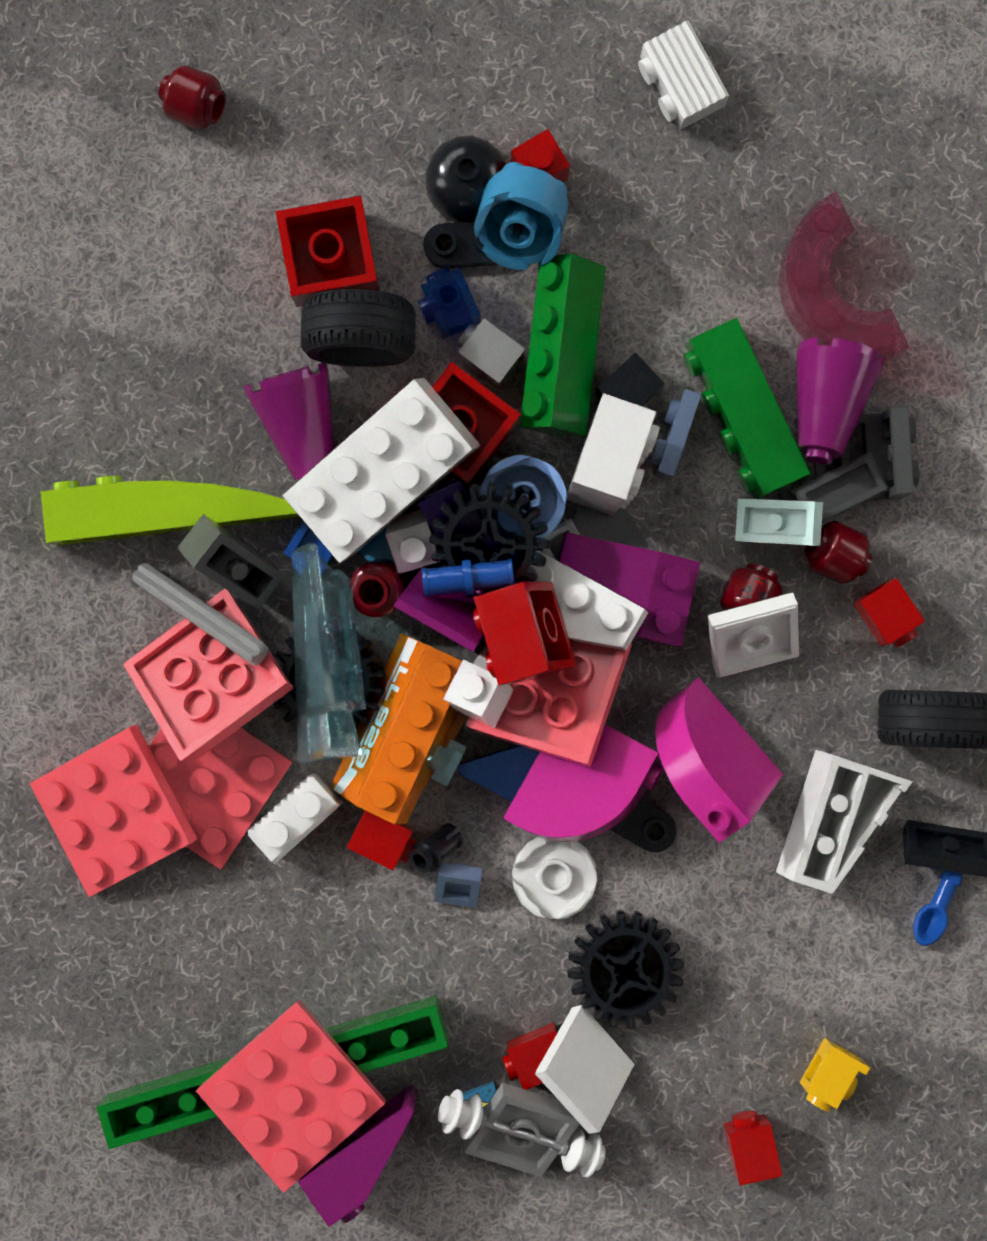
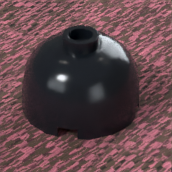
M473 135L455 137L443 143L430 159L425 174L427 195L434 208L447 220L453 222L475 221L488 181L503 169L506 162L501 152L488 140Z

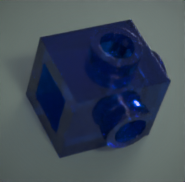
M443 268L426 277L427 282L420 285L424 298L418 300L417 303L426 324L435 322L442 340L466 330L471 323L473 325L480 324L481 314L460 268L451 272L449 268Z

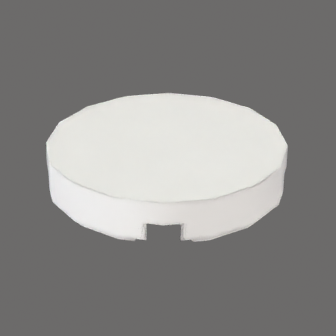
M536 837L527 842L516 856L512 869L513 888L521 904L534 915L549 919L569 918L582 911L592 899L597 882L596 864L588 849L579 841H553Z

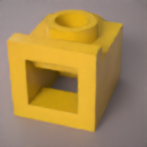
M824 1037L801 1078L800 1084L808 1092L806 1099L809 1102L829 1112L831 1107L838 1109L842 1100L847 1101L852 1096L858 1083V1078L856 1077L858 1071L867 1075L870 1067L862 1058Z

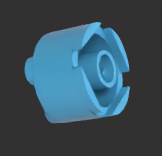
M517 162L506 164L501 171L488 181L474 224L476 238L478 236L483 245L482 251L493 262L514 270L528 269L530 264L541 262V265L552 260L559 250L568 214L567 187L562 181L555 179L543 170L523 166Z

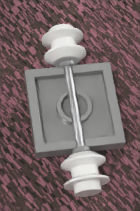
M502 1082L484 1110L479 1096L473 1095L468 1102L463 1101V1093L459 1089L453 1091L450 1096H445L439 1107L438 1121L442 1123L443 1132L450 1134L455 1127L460 1128V1136L464 1139V1153L539 1177L543 1176L557 1155H561L565 1171L572 1172L579 1166L581 1175L586 1178L590 1177L595 1171H598L605 1160L606 1151L604 1145H602L600 1135L593 1133L585 1140L583 1130L577 1128L580 1123L559 1100Z

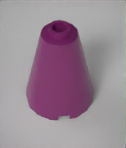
M819 337L809 338L800 342L796 353L799 450L806 454L808 461L818 464H831L832 459L842 457L881 374L884 358L882 357L877 360L878 351L859 342L832 338L831 346L818 345Z
M326 362L318 363V373L311 374L310 368L307 366L262 379L263 381L259 382L261 387L259 390L254 389L253 383L243 386L245 395L294 480L302 479L334 450L329 370Z

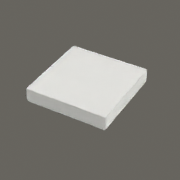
M793 592L708 615L712 664L717 678L799 656L798 603Z
M580 1005L571 1008L535 1074L581 1126L591 1134L600 1132L635 1064L587 1009Z

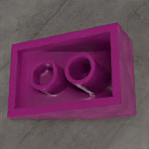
M568 532L564 533L558 558L560 563L637 604L648 612L634 638L667 646L681 647L701 562L654 550Z
M437 562L434 568H439L443 565ZM424 566V567H422V568L430 569L431 567H429V566ZM421 568L400 595L394 607L475 653L484 634L478 631L474 621V609H476L474 597L483 595V590L475 591L473 598L466 597L465 592L425 597Z
M413 1084L385 1103L299 1179V1185L328 1227L340 1219L345 1224L364 1210L365 1205L363 1203L366 1202L414 1113L418 1091Z

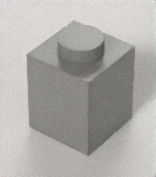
M485 318L477 327L471 323L457 342V345L461 347L458 351L459 360L498 389L502 387L525 356L524 347Z

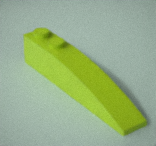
M103 476L96 478V485L80 487L79 481H61L53 483L54 490L40 491L46 543L55 546L187 531L193 528L203 513L221 526L300 517L286 499L257 491L217 484L183 481L122 482V476Z

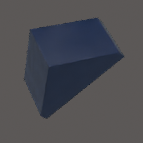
M517 745L458 763L457 768L460 775L512 802L540 752Z

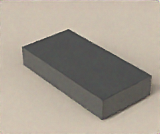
M868 452L792 490L791 493L795 501L823 502V524L889 491V488L871 452Z

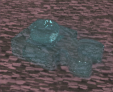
M452 739L447 748L438 745L427 767L435 771L431 781L447 788L467 747Z

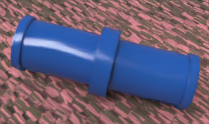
M512 559L472 564L471 560H462V565L422 568L424 596L430 597L432 595L465 592V596H475V591L505 588L514 585Z

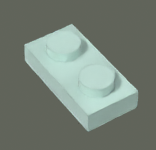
M738 499L735 541L820 546L823 502Z

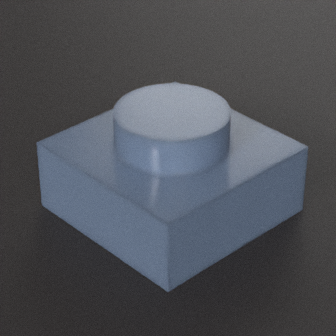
M441 862L438 870L434 902L477 908L483 868L471 867L460 863Z

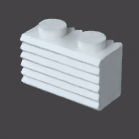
M689 20L643 44L640 56L642 60L638 61V66L648 85L655 83L662 97L658 99V102L668 122L675 120L679 130L725 107L729 94Z
M310 774L307 776V779L300 782V785L294 788V791L287 794V797L283 798L272 810L268 811V814L248 829V836L273 864H276L344 802L319 774Z

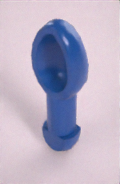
M944 870L940 875L942 879L931 902L924 905L918 911L913 924V934L919 945L928 946L934 944L945 933L948 926L947 909L957 887L962 885V873Z

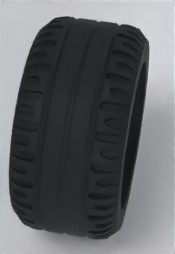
M339 289L316 293L303 303L300 343L302 350L313 360L339 366L381 367L403 363L414 353L416 333L415 308L407 299L401 296L375 290Z
M885 690L880 694L878 699L879 729L877 734L878 739L883 744L987 749V693Z

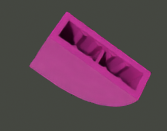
M699 677L675 694L661 708L656 720L655 737L663 768L683 802L720 843L753 819L783 776V773Z
M605 724L591 768L540 752L503 818L526 832L553 841H580L598 836L612 829L625 819L635 808L646 788L651 791L655 788L664 771V768L659 765L661 762L659 753Z

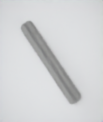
M148 563L140 564L137 571L133 573V582L138 584V586L252 665L257 666L261 664L268 655V646Z

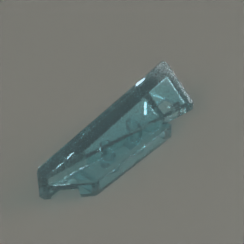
M308 543L292 552L298 761L300 764L362 755L352 712L366 709L351 579L341 569L333 570L318 555L317 549L319 547L315 543Z

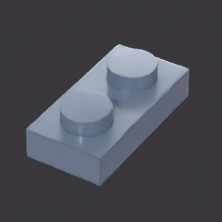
M684 389L679 400L671 398L664 418V423L671 424L666 440L658 438L650 463L657 465L654 476L671 480L675 476L701 394Z

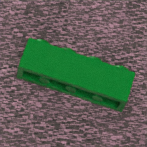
M572 253L555 255L552 260L543 265L539 262L520 428L558 437L586 436L606 266Z
M736 317L691 338L685 346L688 352L683 354L685 364L693 378L700 376L706 391L701 393L702 400L711 416L717 414L723 425L724 430L719 432L720 438L728 454L736 453L742 469H739L737 472L745 491L748 494L754 491L756 498L759 499L810 474L809 469L738 318Z

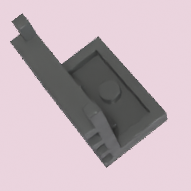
M908 406L890 407L880 414L861 415L857 424H862L863 454L871 452L889 488V491L871 500L901 499L913 494L914 486H918L919 466L916 460H912L911 443L916 441V422L914 417H909ZM798 418L794 420L795 428H798ZM849 442L842 457L838 458L839 467L850 462ZM813 463L814 479L825 474V465Z

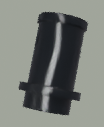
M450 823L443 824L439 830L426 840H419L412 846L413 850L410 852L412 865L422 873L438 870L441 866V861L462 845V834L459 831L451 839L447 840L446 837L456 827Z

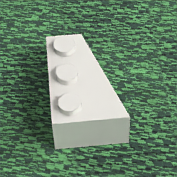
M815 750L776 873L791 881L833 894L864 851L862 847L877 825L882 826L889 816L887 814L889 808L901 792L905 793L913 781Z

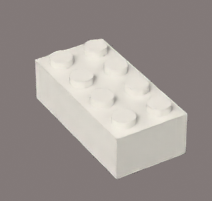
M425 378L414 379L282 496L336 560L342 563L356 554L481 445Z
M603 393L576 466L566 500L614 516L619 508L626 509L627 505L630 504V501L638 493L645 470L640 469V466L644 463L645 458L647 459L649 453L652 452L660 426L652 424L656 411Z

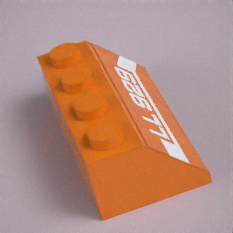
M400 633L384 668L386 676L379 679L377 686L385 689L384 694H372L370 699L376 702L379 708L377 711H372L366 707L364 714L368 717L369 722L366 725L359 723L330 788L357 807L394 825L407 824L458 714V711L443 698L462 660Z

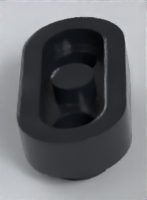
M475 221L437 224L425 235L423 242L425 256L432 265L438 268L479 267L497 264L482 251L483 247L479 243L478 236L476 238L474 233ZM442 238H448L452 241L453 245L449 250L442 251L436 246L437 242Z
M642 798L625 819L610 829L649 852L666 850L672 845L676 837V825L672 817ZM653 823L661 824L663 828L662 835L656 839L650 838L647 834L648 827Z

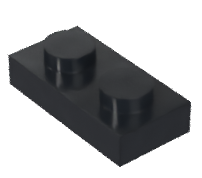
M912 820L906 821L903 829L905 864L987 877V832Z

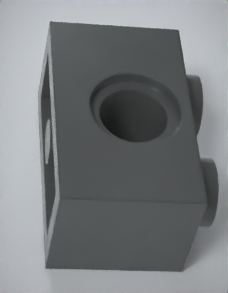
M204 513L177 547L193 568L258 610L285 576L267 556Z

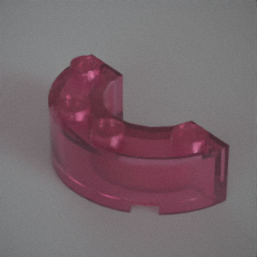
M835 191L809 210L788 240L780 261L778 277L782 306L791 325L803 340L819 337L818 345L831 346L832 338L859 342L877 350V360L883 357L884 362L899 357L910 348L892 309L879 312L858 310L846 303L833 286L830 274L832 254L855 231L837 191Z

